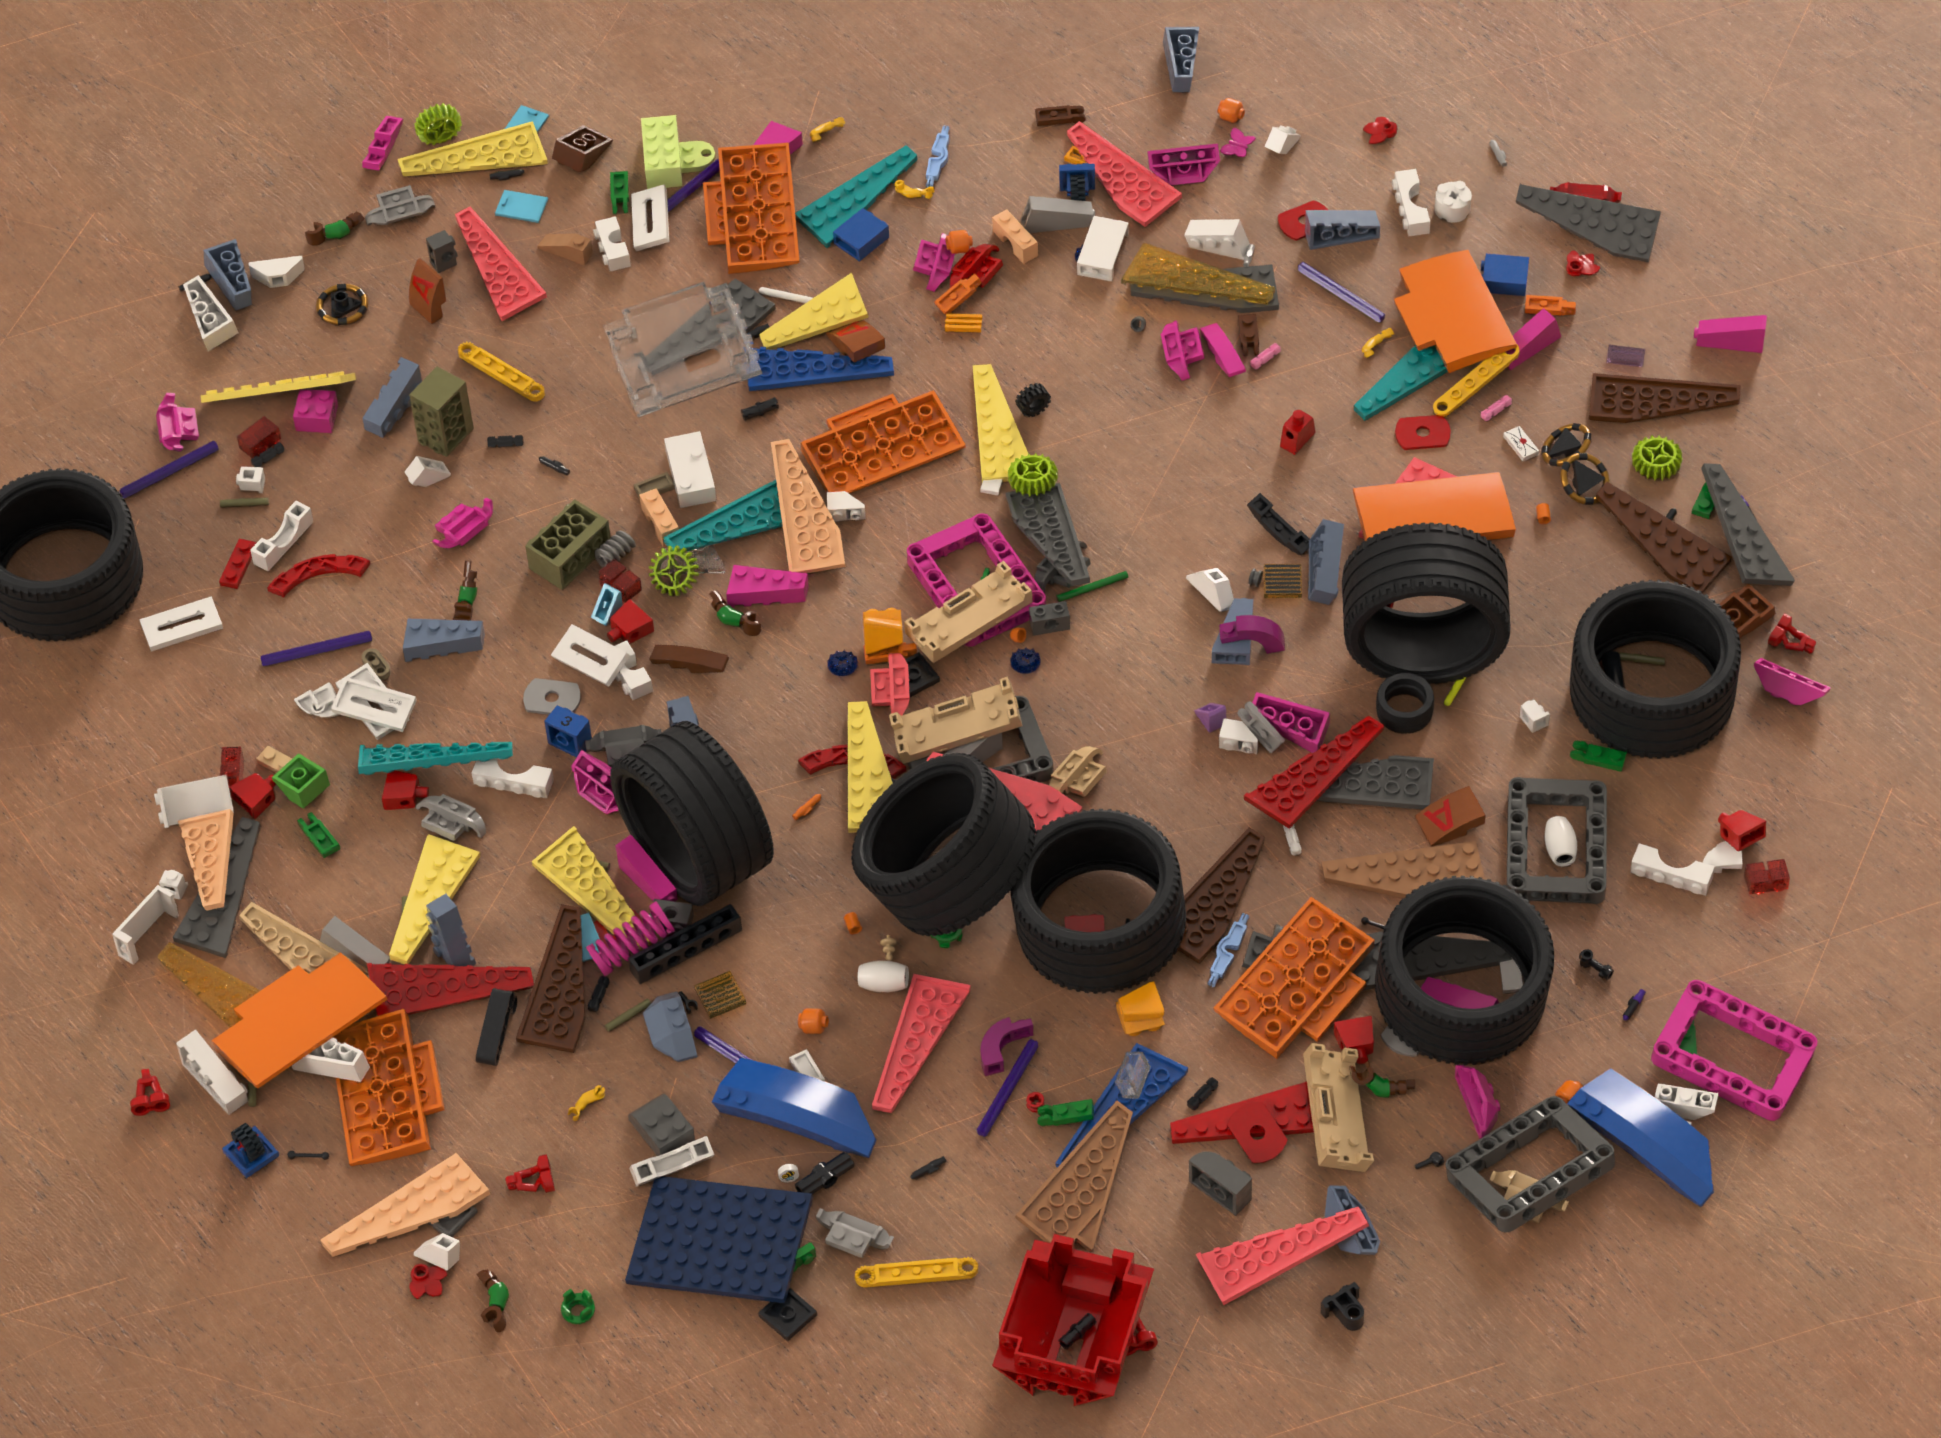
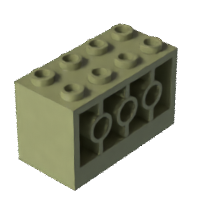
M436 366L409 394L417 440L421 445L433 449L437 454L447 457L474 429L467 386L464 380Z
M574 499L564 507L562 512L554 516L551 522L546 527H543L533 539L527 542L525 548L529 569L559 589L564 590L596 559L595 550L599 549L602 544H605L611 538L609 521Z

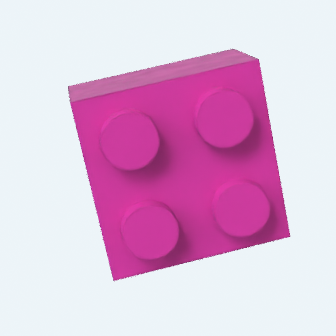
M299 389L293 414L296 431L332 433L338 409L336 391Z

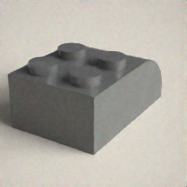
M661 1094L628 1114V1120L657 1156L695 1141L693 1127L665 1094Z
M1200 1152L1189 1160V1182L1235 1216L1252 1200L1251 1176L1247 1172L1235 1167L1232 1161L1226 1160L1214 1152Z

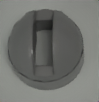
M1137 316L1132 319L1131 328L1136 332L1142 331L1146 326L1144 317Z

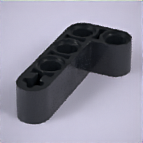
M492 989L476 1052L477 1063L498 1065L510 1014L515 1013L518 998L513 991Z

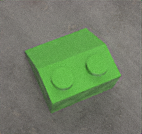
M299 753L272 777V780L287 798L303 809L330 786L326 770Z

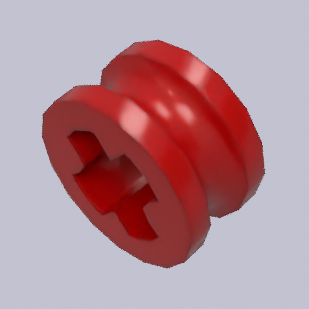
M1032 1092L1026 1098L1027 1109L1031 1112L1037 1113L1038 1107L1045 1105L1044 1096L1039 1092ZM1035 1100H1039L1036 1105L1032 1104Z

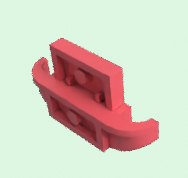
M889 653V668L870 669L872 707L891 706V714L897 712L902 716L910 702L908 664L900 653Z

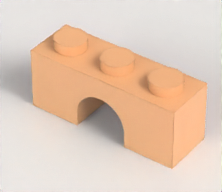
M1008 210L992 217L993 232L1002 242L1009 239L1013 247V254L1023 264L1038 257V242Z
M656 488L639 496L641 509L648 522L652 520L656 536L664 548L667 546L663 542L664 537L679 530V527Z

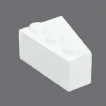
M1240 219L1190 220L1184 235L1189 247L1192 249L1244 260L1248 245L1250 244Z

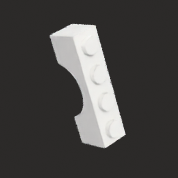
M1416 169L1395 172V179H1392L1393 190H1396V202L1400 203L1399 214L1404 218L1402 220L1403 229H1407L1408 236L1430 234V219L1427 208L1416 206L1411 202V199L1419 194V178Z
M295 501L284 513V519L278 532L268 540L261 538L250 550L253 564L269 571L314 522L311 508Z
M497 758L486 762L476 760L472 770L473 783L480 787L486 786L497 790L512 791L517 794H527L537 798H547L554 781L553 772L550 768L533 765L524 773L509 774L499 767Z
M1639 843L1632 859L1630 873L1706 896L1713 879L1715 866L1695 861L1690 866L1684 868L1670 867L1660 859L1658 849Z
M705 1136L668 1153L635 1163L629 1169L636 1187L659 1177L708 1160L714 1156V1152L708 1137Z

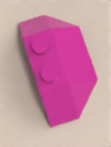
M1218 143L1147 151L1149 169L1171 186L1204 182L1220 162Z
M1763 658L1758 659L1754 663V668L1764 689L1774 697H1782L1788 700L1790 704H1805L1826 695L1831 689L1829 686L1811 680Z
M581 750L571 766L578 794L607 815L619 811L612 791L611 767Z
M1460 1064L1455 1065V1079L1478 1137L1481 1139L1490 1133L1496 1123L1500 1104L1497 1099L1494 1100L1492 1084L1487 1082L1485 1075L1475 1068Z

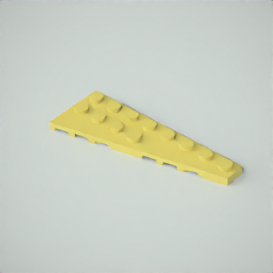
M532 121L398 159V164L404 177L548 164Z
M991 364L973 365L982 482L983 480L1003 479V482H1008V470L1011 463L1015 461V458L1020 459L1021 455L1027 456L1028 452Z
M344 371L329 373L328 377L326 374L310 376L311 379H309V376L294 378L293 382L292 379L275 381L276 384L269 385V382L259 383L258 387L252 388V385L241 386L240 390H234V387L223 388L224 392L217 393V389L206 391V395H201V402L339 384L356 380L355 373L344 374Z
M867 701L848 702V833H854L860 828L859 826L863 822V818L867 815L873 803L893 784Z
M574 826L532 861L533 867L612 934H614V928H619L626 936L622 928L623 922H628L634 929L631 922V917L635 916L634 912L629 908L624 897L618 892L615 884L599 864L594 853L588 848L585 840ZM646 937V940H647L649 946H650L651 944H653V943H651V942L649 941V939ZM637 943V945H638L640 951L644 950V949Z
M428 834L391 947L390 960L401 964L410 963L430 933L428 928L430 922L426 917V905L445 893L452 900L480 858V852Z

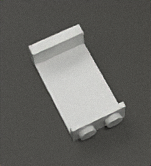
M1093 217L1077 261V275L1106 281L1113 280L1114 264L1124 236L1128 237L1129 235L1128 222L1105 217Z
M227 775L158 788L157 793L154 794L156 805L161 807V812L158 813L160 824H164L165 828L178 824L179 820L231 809L234 813Z
M157 885L114 931L112 935L118 956L134 965L139 960L134 944L164 912L176 919L178 918L177 905L171 890Z

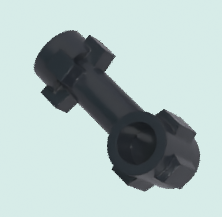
M1585 949L1579 954L1582 967L1588 968L1591 966L1600 972V978H1605L1606 980L1611 978L1614 973L1612 967L1609 964L1602 965L1593 959V952L1591 950Z

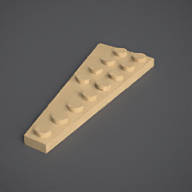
M253 902L239 915L240 920L290 970L299 965L309 974L339 954L338 951ZM348 958L369 978L367 968Z

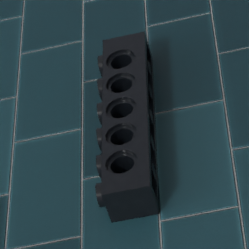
M729 904L628 958L630 971L638 983L642 984L742 931L741 917L734 907Z

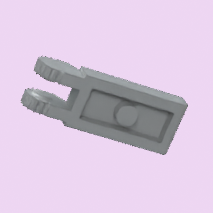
M1251 701L1247 702L1244 705L1245 709L1241 708L1238 710V716L1270 753L1274 752L1285 739L1258 711L1256 705Z

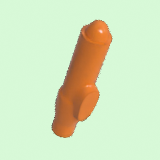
M815 794L792 815L793 819L797 820L802 816L808 815L813 810L812 807L821 800V794Z

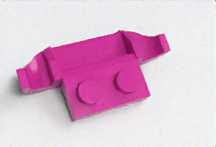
M941 233L939 244L921 239L913 271L929 275L926 289L933 292L949 277L955 256L946 248L945 239L948 235Z
M1176 320L1165 325L1161 333V339L1168 366L1183 381L1190 378L1187 368L1188 364L1203 360L1205 357L1198 328L1195 327L1180 332L1179 323Z
M166 393L156 413L159 440L167 449L181 452L183 450V446L180 445L181 439L198 440L199 437L195 408L177 407V404H174L175 393Z
M489 498L483 499L484 505L482 509L476 506L471 508L464 504L456 506L452 512L435 524L436 530L443 533L445 539L442 541L434 539L432 542L443 548H452L457 545L463 546L489 525L488 520L493 513L492 500Z

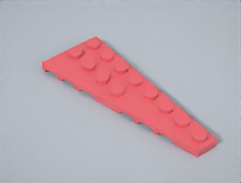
M471 207L455 214L457 223L501 321L547 298L543 288Z
M913 974L872 1103V1110L887 1113L894 1111L971 990L970 985Z
M1355 1207L1338 1212L1331 1217L1324 1219L1320 1217L1314 1219V1222L1303 1225L1301 1223L1296 1224L1293 1228L1275 1230L1255 1236L1254 1239L1241 1243L1237 1241L1233 1245L1223 1248L1216 1247L1213 1248V1251L1203 1254L1199 1252L1195 1255L1222 1304L1226 1305L1369 1227L1360 1208Z

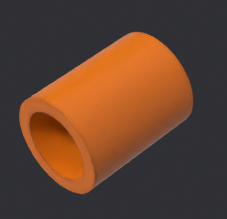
M1546 503L1538 504L1536 506L1538 523L1548 524L1551 521L1549 505Z
M855 912L847 913L844 916V921L849 933L852 935L861 932L862 926Z

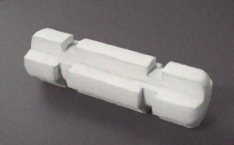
M1283 825L1291 854L1294 856L1301 854L1302 849L1296 829L1294 828L1295 826L1293 825L1289 829Z

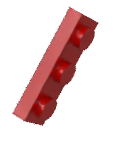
M239 538L219 580L220 586L238 589L252 559L250 550L257 542Z

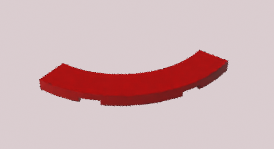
M336 554L317 556L293 565V568L285 573L282 572L269 584L267 589L269 592L284 598L295 586L318 575L347 573L361 577L371 563L369 559L354 555L336 556Z
M836 745L829 749L813 751L798 759V763L810 775L830 766L848 764V745ZM884 754L891 778L895 779L907 771L906 766L898 759L889 754Z

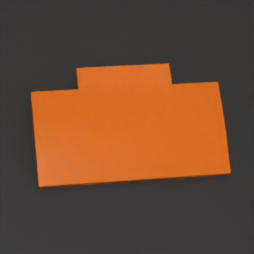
M789 143L718 148L721 181L703 182L708 245L726 244L728 274L767 270L800 263Z
M1469 250L1433 257L1399 269L1408 294L1395 298V305L1418 351L1435 345L1448 373L1517 347Z
M934 390L900 404L894 394H890L827 419L830 431L801 442V451L825 491H846L848 494L966 448L963 439Z
M1499 472L1353 488L1364 541H1367V538L1373 537L1375 534H1380L1381 531H1387L1389 528L1394 529L1396 526L1402 527L1406 524L1413 525V523L1456 525L1459 528L1464 527L1467 530L1474 531V533H1479L1480 536L1486 537L1487 540L1511 538L1515 535L1516 528Z
M1310 897L1215 1005L1213 1010L1276 1059L1301 1031L1318 1042L1366 987V982L1352 972L1374 948L1375 940L1313 897Z
M340 952L309 974L299 965L234 1008L236 1015L242 1020L211 1041L216 1052L258 1089L388 999L355 964Z
M405 1009L353 1023L335 1035L333 1038L337 1039L339 1043H346L363 1051L370 1066L361 1082L336 1078L350 1166L386 1161L430 1150L426 1115L445 1110L433 1042L429 1040L413 1045L409 1016Z

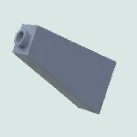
M1234 598L1224 623L1236 621V616L1253 615V599ZM1219 632L1212 648V663L1250 665L1251 640H1239L1222 644Z

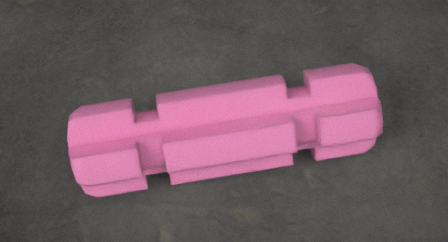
M1277 343L1272 344L1270 349H1265L1257 357L1253 358L1250 361V366L1255 370L1261 367V364L1263 365L1273 358V355L1280 353V346Z
M1508 395L1500 398L1501 400L1496 401L1488 409L1483 410L1481 418L1484 421L1490 420L1492 416L1494 417L1511 405L1512 399Z

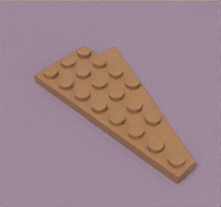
M1476 841L1321 862L1324 881L1327 883L1405 898L1408 893L1411 894L1412 890H1417L1421 885L1425 886L1427 882L1431 881L1432 883L1436 879L1443 880L1444 877L1474 876V878L1483 877L1482 879L1485 880Z
M1117 1100L1020 1209L1015 1218L1047 1243H1051L1054 1234L1074 1238V1243L1075 1241L1091 1253L1095 1245L1133 1112Z

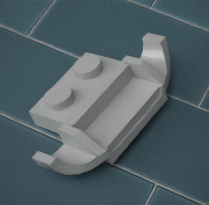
M409 185L377 194L376 197L380 207L368 212L365 215L367 225L372 223L388 225L389 223L414 216H421L430 207H435V203L429 195L414 197L412 188Z
M444 794L441 796H428L416 806L417 810H420L422 807L429 809V814L422 820L421 827L455 841L464 831L469 832L471 828L477 832L480 838L486 833L484 821L476 812V808Z
M820 1208L816 1215L819 1223L830 1229L825 1239L827 1245L860 1258L864 1257L869 1246L887 1249L894 1239L880 1225L877 1226L846 1214L844 1211L826 1212Z

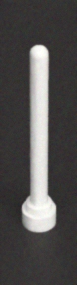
M765 287L759 288L760 294L807 303L813 299L812 297Z

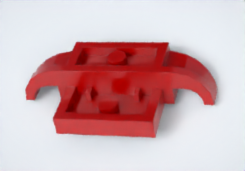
M1567 182L1557 187H1550V190L1615 203H1619L1622 192H1616L1606 185Z
M982 244L976 248L971 247L951 269L950 288L960 279L968 280L974 274L981 281L978 287L983 288L1003 266L1001 259L990 256L992 251H999L998 246Z

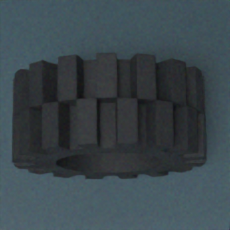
M1035 383L1034 386L1030 384L1029 388L1026 386L1024 391L1021 390L1019 392L1021 395H1017L1015 400L1017 407L1024 416L1035 417V414L1039 415L1040 411L1044 412L1045 407L1048 408V403H1051V396L1042 384Z

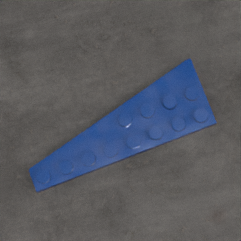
M748 345L744 346L749 391L894 376L892 357L871 355V357H865L854 363L849 356L840 355V353L836 352L832 355L823 354V351L798 349L797 351H786L784 348L769 350L761 346L760 349L749 348Z
M1136 1043L1095 1103L1094 1119L1083 1121L1056 1161V1167L1058 1168L1117 1100L1133 1112L1129 1124L1131 1125L1188 1073V1067Z

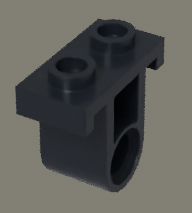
M1353 1282L1350 1285H1344L1334 1295L1326 1296L1321 1302V1314L1324 1318L1329 1317V1312L1332 1311L1345 1328L1351 1331L1359 1330L1364 1324V1309L1357 1300L1360 1287Z

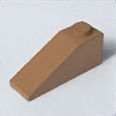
M576 233L546 234L537 246L540 250L584 266L593 254L591 239Z

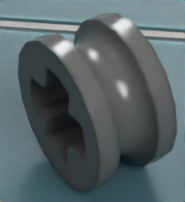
M1255 568L1252 569L1249 585L1255 584L1256 587H1259L1263 576L1262 570L1257 572Z

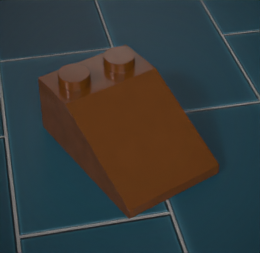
M583 125L556 140L552 159L558 161L561 165L572 168L575 172H583L596 162L612 143L613 139Z

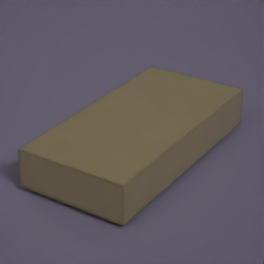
M668 472L633 484L639 499L640 494L656 488L659 494L675 489V485Z

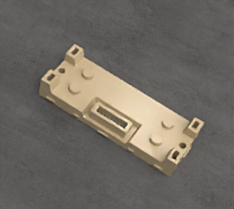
M1002 561L997 564L995 572L972 585L971 589L968 588L946 601L941 608L936 607L916 620L911 617L904 621L905 634L935 663L1031 604L1032 590L1024 582L1020 583L1012 575L1011 568Z
M1008 677L1000 679L999 685L971 693L970 697L965 695L934 705L935 708L927 707L902 716L897 712L889 714L891 726L895 734L897 751L903 764L930 756L932 752L940 753L1023 726L1017 699Z
M1311 1043L1303 1053L1318 1165L1366 1172L1374 1162L1373 1153H1368L1359 1087L1352 1079L1349 1070L1350 1065L1356 1069L1355 1063L1358 1059V1050L1344 1048L1342 1052L1325 1050L1324 1044Z

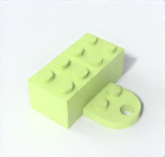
M676 115L641 118L647 189L663 184L666 188L683 186L682 173L703 171L715 161V151L709 143L704 141L679 142ZM710 154V156L704 157L703 155Z

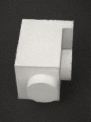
M241 467L240 474L236 476V484L239 485L240 490L263 493L265 484L263 468Z
M1535 700L1526 701L1521 705L1520 718L1532 733L1549 725V712H1545L1543 707L1538 705Z
M165 870L159 882L160 887L164 889L168 888L170 890L171 887L174 888L175 891H171L174 894V898L179 900L182 899L188 886V882H185L183 874L175 870Z

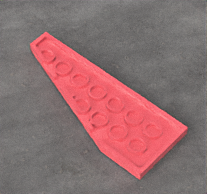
M1080 121L1067 130V136L1074 146L1078 148L1079 153L1083 155L1084 160L1089 164H1095V176L1117 207L1142 226L1146 227L1182 198L1181 192Z
M932 752L926 761L940 755L943 756L944 754ZM989 768L1031 814L1036 831L1041 830L1042 826L1048 825L1050 821L1057 820L1058 817L1062 818L1066 814L1070 815L1073 812L1077 811L1078 813L1082 811V806L1050 785Z

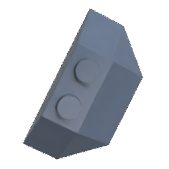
M676 991L657 996L643 1012L653 1047L672 1057L677 1062L696 1058L697 1052L691 1028L680 995Z
M1330 1185L1327 1190L1325 1218L1334 1216L1341 1211L1359 1207L1369 1224V1227L1337 1243L1340 1250L1360 1255H1375L1378 1251L1380 1239L1365 1208L1349 1193V1189L1346 1186Z

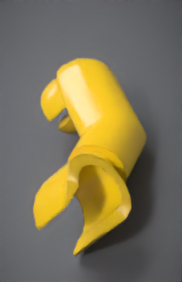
M838 117L834 119V122L829 121L813 129L810 132L812 142L821 140L819 135L821 133L830 131L834 127H843L845 124L844 118Z
M903 180L895 182L896 192L907 198H917L925 195V198L930 199L934 193L933 186L926 189H912L905 185Z
M1391 328L1381 331L1382 334H1377L1362 347V353H1364L1366 358L1374 354L1371 348L1381 343L1384 338L1392 337L1391 335L1394 332Z
M598 1085L594 1089L583 1093L576 1102L575 1107L569 1108L567 1115L575 1113L576 1116H573L572 1120L577 1121L580 1111H583L588 1104L603 1099L605 1088Z

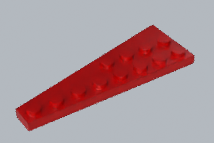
M1367 716L1351 726L1349 731L1342 735H1337L1330 743L1321 745L1319 750L1314 753L1310 752L1294 762L1281 774H1275L1271 780L1265 784L1261 783L1251 793L1247 792L1244 795V800L1290 829L1384 730V725Z
M367 964L370 980L388 999L376 1007L377 1016L405 1009L407 1015L489 998L493 988L517 992L531 989L534 986L531 967Z
M1307 1081L1170 1122L1172 1144L1235 1139L1227 1127L1229 1119L1240 1107L1254 1102H1263L1284 1135L1314 1133ZM1254 1126L1250 1130V1135L1252 1138L1264 1137L1265 1131L1261 1126Z

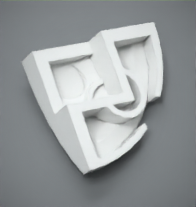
M329 682L313 692L309 690L294 699L297 705L310 715L313 714L321 718L340 715L331 711L337 695L332 684Z
M1724 841L1717 844L1715 848L1706 854L1703 863L1715 866L1714 873H1722V869H1742V850L1738 852L1728 842Z

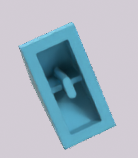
M604 584L591 618L607 626L610 623L611 616L623 606L621 591L608 584Z

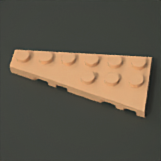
M231 809L178 821L186 844L185 848L191 868L194 871V878L199 888L200 899L206 911L224 907L234 815Z

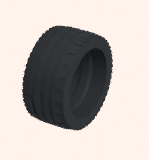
M1400 673L1388 677L1380 685L1376 697V711L1379 721L1389 730L1401 734H1410L1425 728L1430 722L1434 711V694L1430 684L1415 674ZM1398 695H1411L1418 698L1423 703V706L1412 712H1400L1391 708L1387 701Z

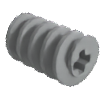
M617 531L605 544H602L599 549L595 550V558L601 567L610 570L609 565L614 566L615 561L619 562L620 556L625 557V552L629 553L631 551L630 547L635 548L636 543L626 532Z

